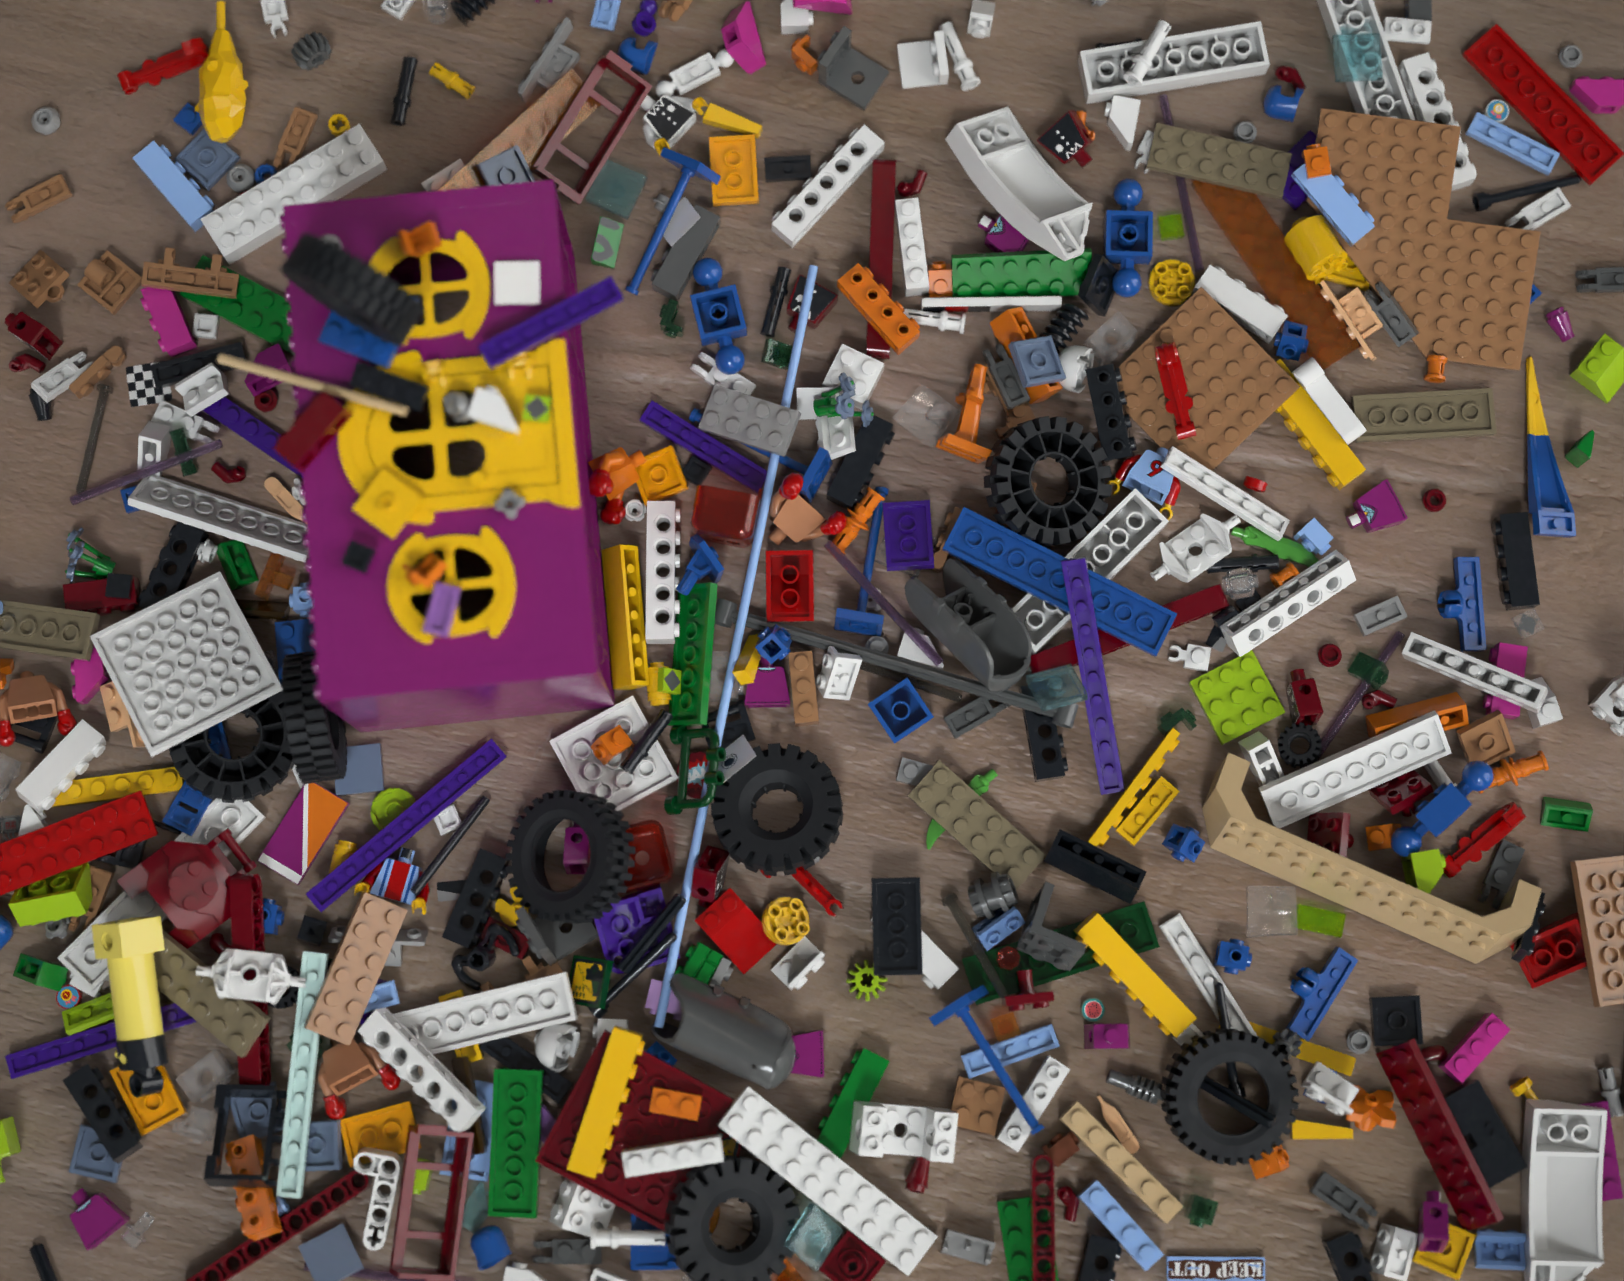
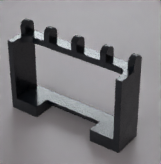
M217 1084L214 1109L218 1115L212 1155H207L204 1180L208 1186L276 1188L277 1181L269 1180L270 1166L276 1167L280 1163L279 1159H271L273 1143H281L283 1136L274 1135L276 1119L285 1118V1112L277 1110L279 1098L286 1099L287 1091H278L275 1085ZM231 1097L272 1098L262 1175L220 1174Z

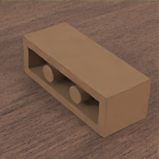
M812 651L788 653L795 727L819 725Z

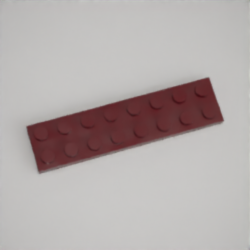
M1415 1039L1376 1053L1462 1229L1469 1231L1497 1223L1504 1219Z

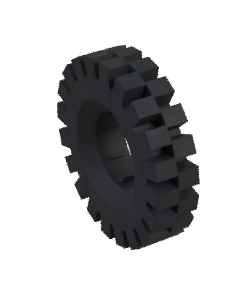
M1058 416L1035 418L1017 424L1016 427H1012L1002 434L1004 439L997 440L991 449L995 454L987 458L985 469L991 470L990 475L984 476V488H991L992 493L986 496L989 508L996 506L998 511L993 516L999 525L1006 523L1008 525L1007 529L1043 547L1079 540L1087 535L1086 531L1093 530L1100 522L1097 516L1105 515L1109 504L1103 500L1104 498L1111 497L1112 485L1105 484V478L1112 477L1110 465H1102L1101 461L1106 459L1107 456L1103 447L1095 449L1093 446L1097 442L1091 432L1082 433L1084 426L1075 421L1067 423V418ZM1046 457L1055 459V462H1059L1064 467L1069 481L1065 498L1062 502L1054 503V506L1044 503V500H1040L1036 496L1031 483V474L1034 471L1035 464L1038 460H1044Z
M283 691L239 712L245 714L246 718L251 717L259 726V728H256L257 733L260 732V740L257 747L253 746V752L246 757L240 758L238 756V759L223 758L221 753L217 755L209 746L212 743L211 739H208L210 728L169 748L174 766L180 777L184 778L186 784L193 790L200 791L207 798L212 800L218 798L222 799V802L235 803V800H243V802L255 800V796L260 794L265 796L273 791V787L276 784L280 785L288 777L290 768L293 769L294 767L293 754L290 752V741H288L287 737L288 730L285 725L286 716L283 710Z
M780 743L768 744L767 750H761V747L757 746L752 748L757 755L722 785H717L714 803H711L713 824L723 848L729 852L730 857L738 864L740 862L744 863L746 869L757 873L758 869L763 870L764 875L777 876L778 871H784L785 876L796 874V868L802 866L806 870L815 865L814 859L818 856L823 859L830 851V843L835 844L840 834L839 825L842 826L843 804L836 778L832 776L831 769L824 761L820 763L817 755L809 750L803 753L800 750V746L788 744L787 749L781 748ZM783 789L784 792L788 790L797 795L798 802L802 801L803 812L799 813L800 819L792 828H787L786 831L777 833L772 832V830L766 831L758 826L757 819L753 820V809L757 807L756 802L763 794H768L772 790Z
M726 1155L724 1156V1162L706 1164L700 1169L694 1167L686 1174L688 1180L685 1183L679 1181L673 1191L677 1194L675 1201L669 1200L666 1212L670 1214V1220L664 1221L665 1234L670 1236V1240L666 1241L669 1253L675 1256L674 1262L681 1271L687 1274V1277L693 1281H772L770 1278L771 1274L780 1275L786 1268V1265L783 1263L785 1257L787 1256L792 1259L796 1247L791 1245L793 1238L799 1239L801 1226L795 1224V1219L800 1218L799 1206L792 1202L796 1197L791 1187L784 1184L785 1179L778 1172L771 1170V1167L747 1157ZM739 1198L738 1201L746 1202L752 1211L750 1215L753 1216L752 1230L749 1231L750 1235L741 1245L737 1244L732 1249H724L719 1244L716 1246L711 1239L712 1232L709 1231L710 1218L714 1215L712 1213L722 1202L726 1203L728 1199Z

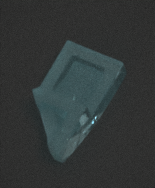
M479 1182L468 1199L463 1212L462 1227L473 1234L481 1228L488 1217L484 1185Z

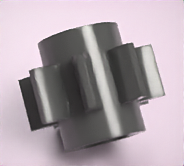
M1285 1028L1281 1033L1277 1032L1272 1037L1275 1040L1272 1045L1276 1047V1051L1284 1055L1286 1061L1292 1056L1296 1057L1301 1052L1298 1047L1303 1042L1300 1041L1297 1032L1294 1033Z

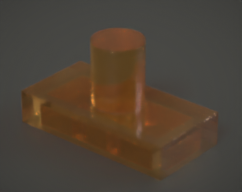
M271 552L254 593L258 598L268 601L274 585L286 590L291 588L294 578L280 572L285 560L283 555Z

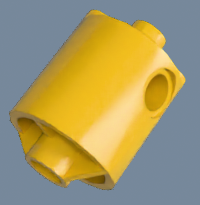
M1322 215L1299 218L1292 224L1290 231L1284 238V243L1295 261L1302 267L1306 278L1310 281L1314 280L1316 284L1323 280L1325 281L1328 278L1327 275L1335 270L1341 271L1348 265L1346 261L1348 257L1347 252L1342 249L1337 236L1326 218Z

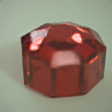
M1009 946L999 950L996 957L999 967L1006 970L1017 967L1020 960V955L1016 948Z

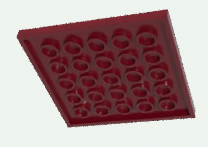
M605 1029L535 1161L665 1231L664 1221L670 1220V1214L666 1212L669 1200L675 1201L677 1194L673 1192L679 1181L685 1183L688 1180L686 1174L694 1167L625 1178L622 1151L629 1148L714 1135L720 1128L717 1125L731 1107L734 1098L643 1050L642 1055H636L634 1064L638 1065L634 1079L629 1078L626 1088H629L630 1091L626 1103L621 1102L618 1110L622 1112L618 1127L613 1125L610 1134L615 1136L611 1149H605L603 1159L607 1160L603 1173H598L594 1179L567 1170L611 1036V1032ZM654 1086L703 1095L698 1121L649 1112Z

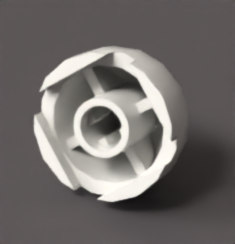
M1074 345L1065 348L1060 353L1059 358L1066 379L1059 383L1064 389L1075 393H1081L1086 385L1082 384L1086 376L1085 369L1093 368L1094 354L1090 353L1093 351L1092 348Z
M562 1023L540 1030L534 1039L538 1060L555 1072H561L569 1065L566 1063L569 1055L574 1058L579 1046L580 1033L576 1031L578 1028L568 1023Z

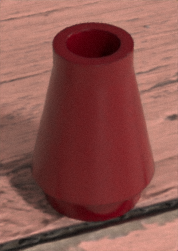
M921 1156L916 1157L904 1181L906 1183L905 1189L918 1194H924L925 1189H928L929 1160Z

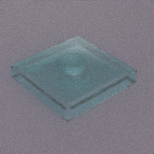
M1379 33L1333 35L1332 48L1335 82L1382 80Z
M607 160L596 177L586 197V201L628 220L647 181V177Z
M1071 664L1026 675V682L1042 712L1088 700V693Z
M809 1203L784 1245L810 1269L818 1272L843 1230L819 1207Z

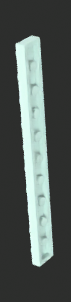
M303 951L300 977L306 978L305 988L299 987L276 1191V1196L300 1199L303 1196L320 1034L304 1028V1025L327 974L329 953Z

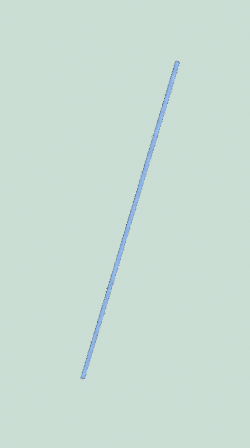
M809 265L781 401V406L790 408L818 271V267L815 265ZM773 453L770 455L714 729L719 736L720 747L735 679L732 671L740 654L780 458L779 455ZM709 762L707 763L706 772H708ZM705 782L703 783L701 798L706 794L707 785ZM708 806L698 808L681 891V895L687 901L676 915L673 933L677 935V939L670 945L654 1023V1027L664 1028L671 993L670 980L674 976L691 895L693 869L699 856Z

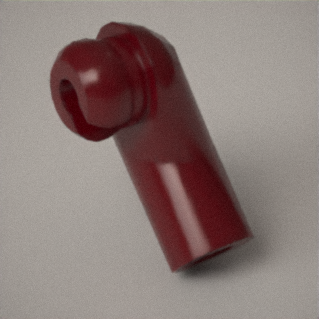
M917 170L913 181L908 183L900 182L897 186V191L903 197L919 194L928 174L925 171Z

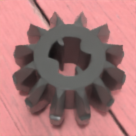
M316 32L299 38V41L293 44L294 48L291 50L297 65L301 69H307L308 71L324 64V61L330 58L329 55L332 52L326 37Z

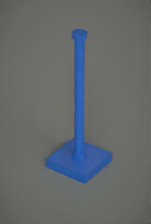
M665 147L660 156L679 168L682 175L630 285L625 288L626 291L636 296L639 293V285L690 177L696 176L718 185L721 176L703 163Z
M694 408L689 420L700 423L703 414L700 413L699 409ZM745 445L770 458V452ZM819 447L809 466L786 455L779 458V463L804 475L800 495L811 504L833 464L829 452Z
M875 487V491L884 498L888 495L889 489ZM881 500L873 511L857 610L837 608L834 630L881 637L884 615L867 613L866 607L885 500Z
M982 985L966 993L929 1019L933 1026H936L955 1015L958 1018L961 1017L1031 1128L1030 1133L1033 1136L1044 1129L1043 1124L1038 1123L969 1013L970 1008L968 1006L989 993L986 987Z

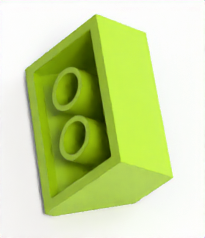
M87 862L15 890L8 905L19 926H34L42 922L59 921L63 918L80 917L86 914L93 900L89 863Z

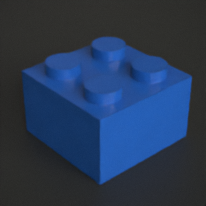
M908 678L868 703L894 744L934 718Z

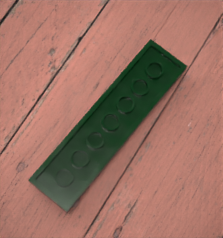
M1145 901L1100 915L1136 954L1160 947ZM1083 921L1052 931L1076 940L1075 938L1078 935L1073 930ZM1019 941L961 959L971 991L984 985L989 992L975 1002L976 1005L1019 992L1017 971L1032 969L1033 987L1100 966L1092 957L1094 952L1089 946L1072 969L1068 971L1060 970L1049 962L1036 960L1031 955L1017 950Z

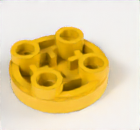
M1174 259L1157 263L1148 279V288L1152 297L1157 302L1166 306H1177L1189 299L1195 287V277L1191 266L1188 263Z
M780 897L771 901L762 914L763 930L771 941L779 945H792L802 940L810 930L809 915L802 901L792 897Z

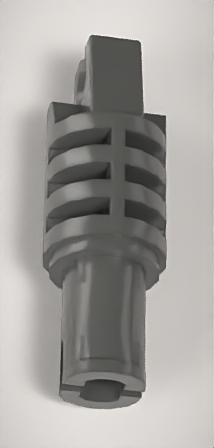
M1112 1069L1109 1070L1106 1083L1126 1090L1125 1092L1130 1096L1157 1105L1158 1100L1165 1102V1099L1160 1097V1090H1162L1163 1084L1137 1074L1129 1076Z

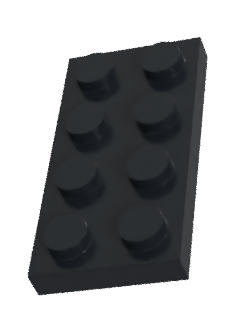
M920 877L872 878L874 976L923 975Z

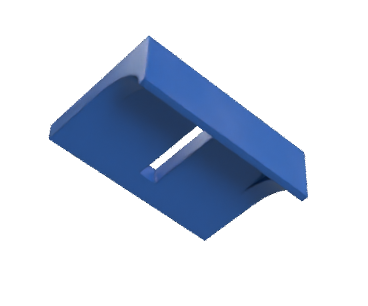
M185 781L162 822L192 837L212 799L203 796L198 790H193ZM183 802L197 809V814L179 806L180 803Z

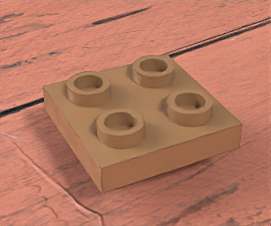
M40 250L8 283L38 309L46 300L54 303L63 297L64 288L61 284L70 275L46 253Z
M107 250L100 259L96 258L88 264L84 271L85 276L77 286L115 315L139 288L142 277Z

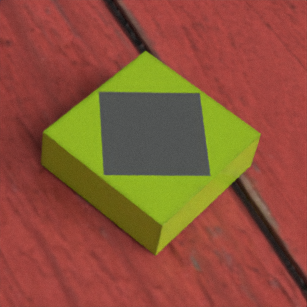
M525 394L523 420L549 423L552 398Z
M666 667L658 668L657 691L673 695L681 694L682 671Z

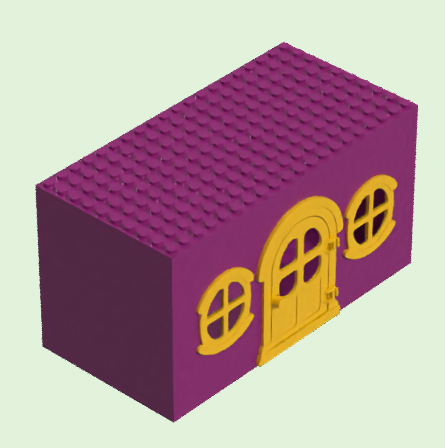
M554 180L284 205V214H280L281 228L285 229V238H282V250L284 254L287 253V257L303 233L313 234L318 238L323 235H334L340 239L339 242L343 246L342 249L348 251L350 255L358 257L365 264L371 265L376 271L386 275V278L408 292L407 294L422 295L425 311V323L421 326L415 325L403 345L399 346L390 368L386 369L320 343L318 341L319 336L331 311L322 303L314 300L312 296L304 293L293 282L289 281V287H285L287 302H290L291 311H287L288 325L292 326L293 335H289L290 350H294V360H291L292 374L383 399L349 386L356 364L361 362L430 388L428 394L432 422L430 429L395 433L390 429L389 421L393 413L332 396L353 416L303 472L304 482L300 483L301 498H305V507L302 508L303 523H307V532H304L303 539L305 548L309 549V557L305 558L307 573L310 572L311 582L307 583L308 597H312L313 607L309 608L310 622L314 623L315 630L314 633H311L312 648H316L317 657L313 658L314 673H318V683H315L316 699L320 698L321 703L361 733L604 709L614 706L615 697L612 684L597 498L589 494L588 479L593 472L588 462L593 460L581 323L491 370L478 350L479 344L578 293L574 250ZM428 221L435 222L442 246L419 258L404 254L398 244L399 237L397 231L400 229L411 231ZM539 261L540 304L495 305L494 262ZM459 290L469 291V300L457 316L442 324L435 322L433 295L435 293ZM292 385L293 397L298 400V409H294V417L296 418L299 414L304 413L310 406L313 397L321 394V392ZM485 385L499 389L498 394L504 397L520 429L519 435L481 422L465 427H447L445 425L443 405L445 394L454 391H468L475 394L477 387L484 389ZM525 394L551 397L552 394L549 423L523 420ZM476 440L480 442L486 451V458L482 468L478 472L471 474V476H451L448 466V444L453 441ZM431 444L434 448L436 474L434 478L420 480L404 474L393 464V451L401 446ZM382 468L425 499L394 540L352 510V507ZM508 488L512 489L513 493L518 497L521 496L525 499V505L519 508L514 519H509L503 511H497L494 506L495 502L502 496L503 490ZM509 501L507 505L511 506L512 502ZM351 540L376 550L367 574L341 564ZM460 547L466 548L483 556L492 566V576L488 578L458 580L455 574L454 550ZM439 549L444 551L445 564L448 565L446 568V579L440 583L460 587L461 590L492 587L495 591L494 598L489 607L481 615L468 622H461L459 620L457 605L449 638L424 633L423 627L426 619L417 613L411 604L410 599L412 595L433 593L435 583L428 589L422 584L412 585L405 577L408 572L401 567L406 563L413 569L424 556Z

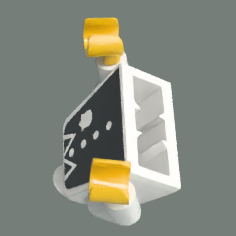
M647 95L640 106L647 112L643 117V132L647 144L654 148L660 156L661 150L664 147L671 149L697 121L694 111L699 115H703L704 112L700 108L703 106L708 107L709 105L702 97L690 99L663 95L656 102Z

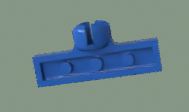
M1479 557L1454 558L1456 587L1455 590H1445L1439 594L1437 604L1448 605H1445V608H1438V612L1443 618H1454L1458 621L1461 651H1485L1487 647Z
M1335 947L1319 973L1308 967L1301 968L1295 975L1305 981V983L1292 979L1290 988L1301 997L1302 1001L1286 1028L1294 1033L1297 1032L1300 1038L1309 1042L1358 962V959L1340 947Z

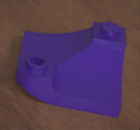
M660 885L639 890L636 893L622 897L618 904L610 903L613 909L609 913L602 912L603 917L594 919L605 960L613 961L612 972L623 974L617 967L618 964L614 962V958L616 956L624 958L666 906ZM671 922L667 925V927L658 936V938L654 941V943L650 946V948L646 951V953L641 957L639 961H641L669 933L673 932ZM670 946L648 967L667 962Z

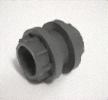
M999 872L991 873V881L984 883L982 878L974 880V885L968 887L970 903L975 914L980 917L986 916L988 919H992L995 917L996 909L1002 908L1006 913L1012 906L1018 904L1019 901L1015 885L1010 875L1007 874L1000 875Z

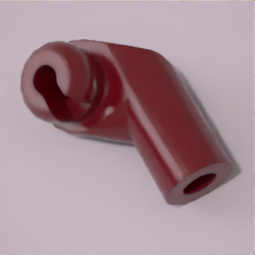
M1280 66L1276 69L1275 75L1279 80L1291 83L1294 90L1296 88L1306 89L1297 69L1288 66Z
M23 354L14 357L8 366L12 372H21L31 368L38 373H42L46 363L30 354Z
M218 461L211 467V470L227 484L242 482L246 477V470L242 466L228 470Z
M1374 690L1365 694L1361 702L1365 709H1372L1380 704L1393 709L1397 698L1381 690Z
M215 933L211 936L210 947L219 955L226 948L232 949V944L229 945L224 941L222 934Z
M1437 1044L1424 1047L1421 1050L1427 1065L1429 1061L1433 1060L1444 1061L1448 1056L1447 1050Z
M1068 1186L1060 1187L1057 1190V1197L1066 1206L1064 1220L1076 1222L1080 1200L1072 1188Z

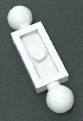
M726 49L720 50L714 59L709 52L669 73L672 81H660L656 86V94L660 98L663 95L671 97L674 90L677 89L681 96L721 75L718 67H729L733 64L734 59Z

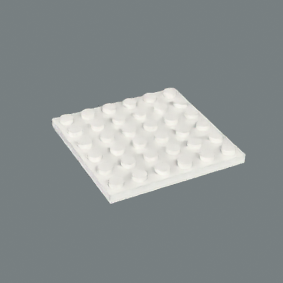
M220 571L90 636L151 757L283 690Z

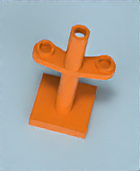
M977 363L971 369L966 393H959V396H956L955 399L956 403L962 405L957 430L954 435L948 433L938 438L935 447L979 464L990 457L992 450L977 445L981 407L984 402L985 377L988 369Z

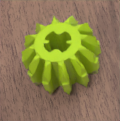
M864 960L863 969L858 962L855 963V967L859 972L856 973L850 969L848 973L855 976V979L849 978L846 980V983H855V986L851 987L849 992L852 993L858 989L859 992L856 998L860 999L862 993H865L866 1001L870 1000V992H872L876 999L879 998L875 989L877 988L884 992L886 988L879 985V982H887L885 977L879 978V976H874L873 965L871 968H868V960ZM863 974H867V977L870 974L873 977L871 981L872 986L861 985L860 982L863 980Z

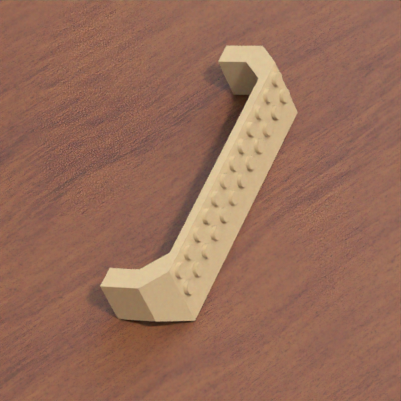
M1228 753L1214 775L1202 808L1210 848L1475 964L1513 945L1532 925L1542 891L1537 886L1519 879L1505 894L1498 912L1485 917L1478 916L1256 819L1241 790L1251 762Z

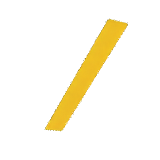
M1248 1021L1259 1038L1264 1039L1270 1044L1275 1041L1272 1037L1279 1031ZM1300 1039L1303 1042L1298 1047L1301 1052L1295 1058L1313 1064L1318 1061L1327 1068L1348 1076L1352 1075L1356 1062L1355 1057Z

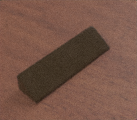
M235 599L245 618L289 620L290 605L288 602Z
M470 1056L453 1058L454 1076L478 1099ZM480 1115L468 1129L474 1133L471 1155L483 1154L487 1151Z

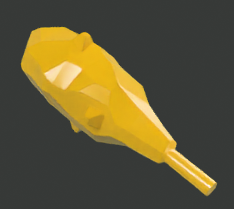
M224 1L216 2V30L212 35L208 56L198 70L200 93L199 103L195 106V111L199 113L209 138L219 143L228 142L233 139L242 127L246 105L245 89L248 87V81L244 80L242 63L236 54L231 35L226 30Z

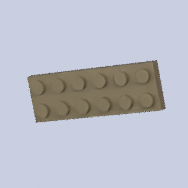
M1157 123L1146 169L1281 200L1292 153Z
M1492 388L1353 395L1351 397L1352 411L1366 429V432L1358 437L1355 443L1494 436L1497 434Z
M0 600L4 608L3 613L0 615L1 649L90 661L94 646L90 636L97 633L100 619L99 614Z
M940 760L935 763L907 795L992 873L999 872L1000 875H1010L1016 890L1046 856Z
M162 930L165 950L154 952L158 990L239 1057H245L270 1020V1017L249 1000L226 997L220 999L217 995L213 978L196 976L197 965L208 966L167 932Z

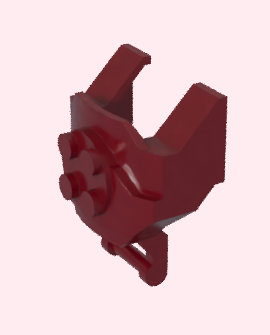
M227 828L206 845L170 841L118 879L117 882L131 900L144 890H147L176 927L168 934L188 949L231 918L229 883L232 875L247 874L258 865L254 860L251 861L232 837V831ZM222 841L226 843L243 865V868L238 872L217 846Z

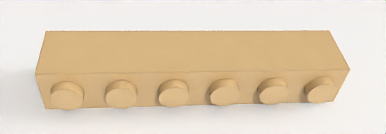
M1074 1101L1058 1118L1163 1223L1167 1224L1184 1207L1078 1101Z

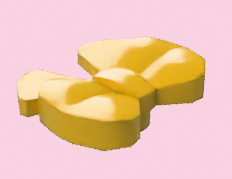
M512 887L509 890L514 900L512 905L501 898L497 899L495 903V912H499L502 921L510 927L517 926L515 921L519 918L515 911L523 907L519 903L523 898H517L513 893L518 887Z

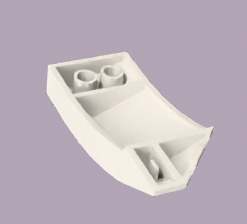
M1009 107L957 123L945 140L968 176L990 204L1027 239L1061 260L1067 261L1082 255L1085 248L1084 238L1087 235L1089 226V212L1092 209L1093 202L1088 203L1078 195L1049 166L1031 143Z
M1526 1099L1522 1158L1527 1168L1521 1170V1232L1526 1233L1527 1237L1524 1242L1526 1268L1524 1270L1525 1281H1584L1586 1279L1585 1276L1595 1267L1598 1269L1605 1263L1603 1261L1602 1179L1607 1122L1606 1109L1554 1100Z

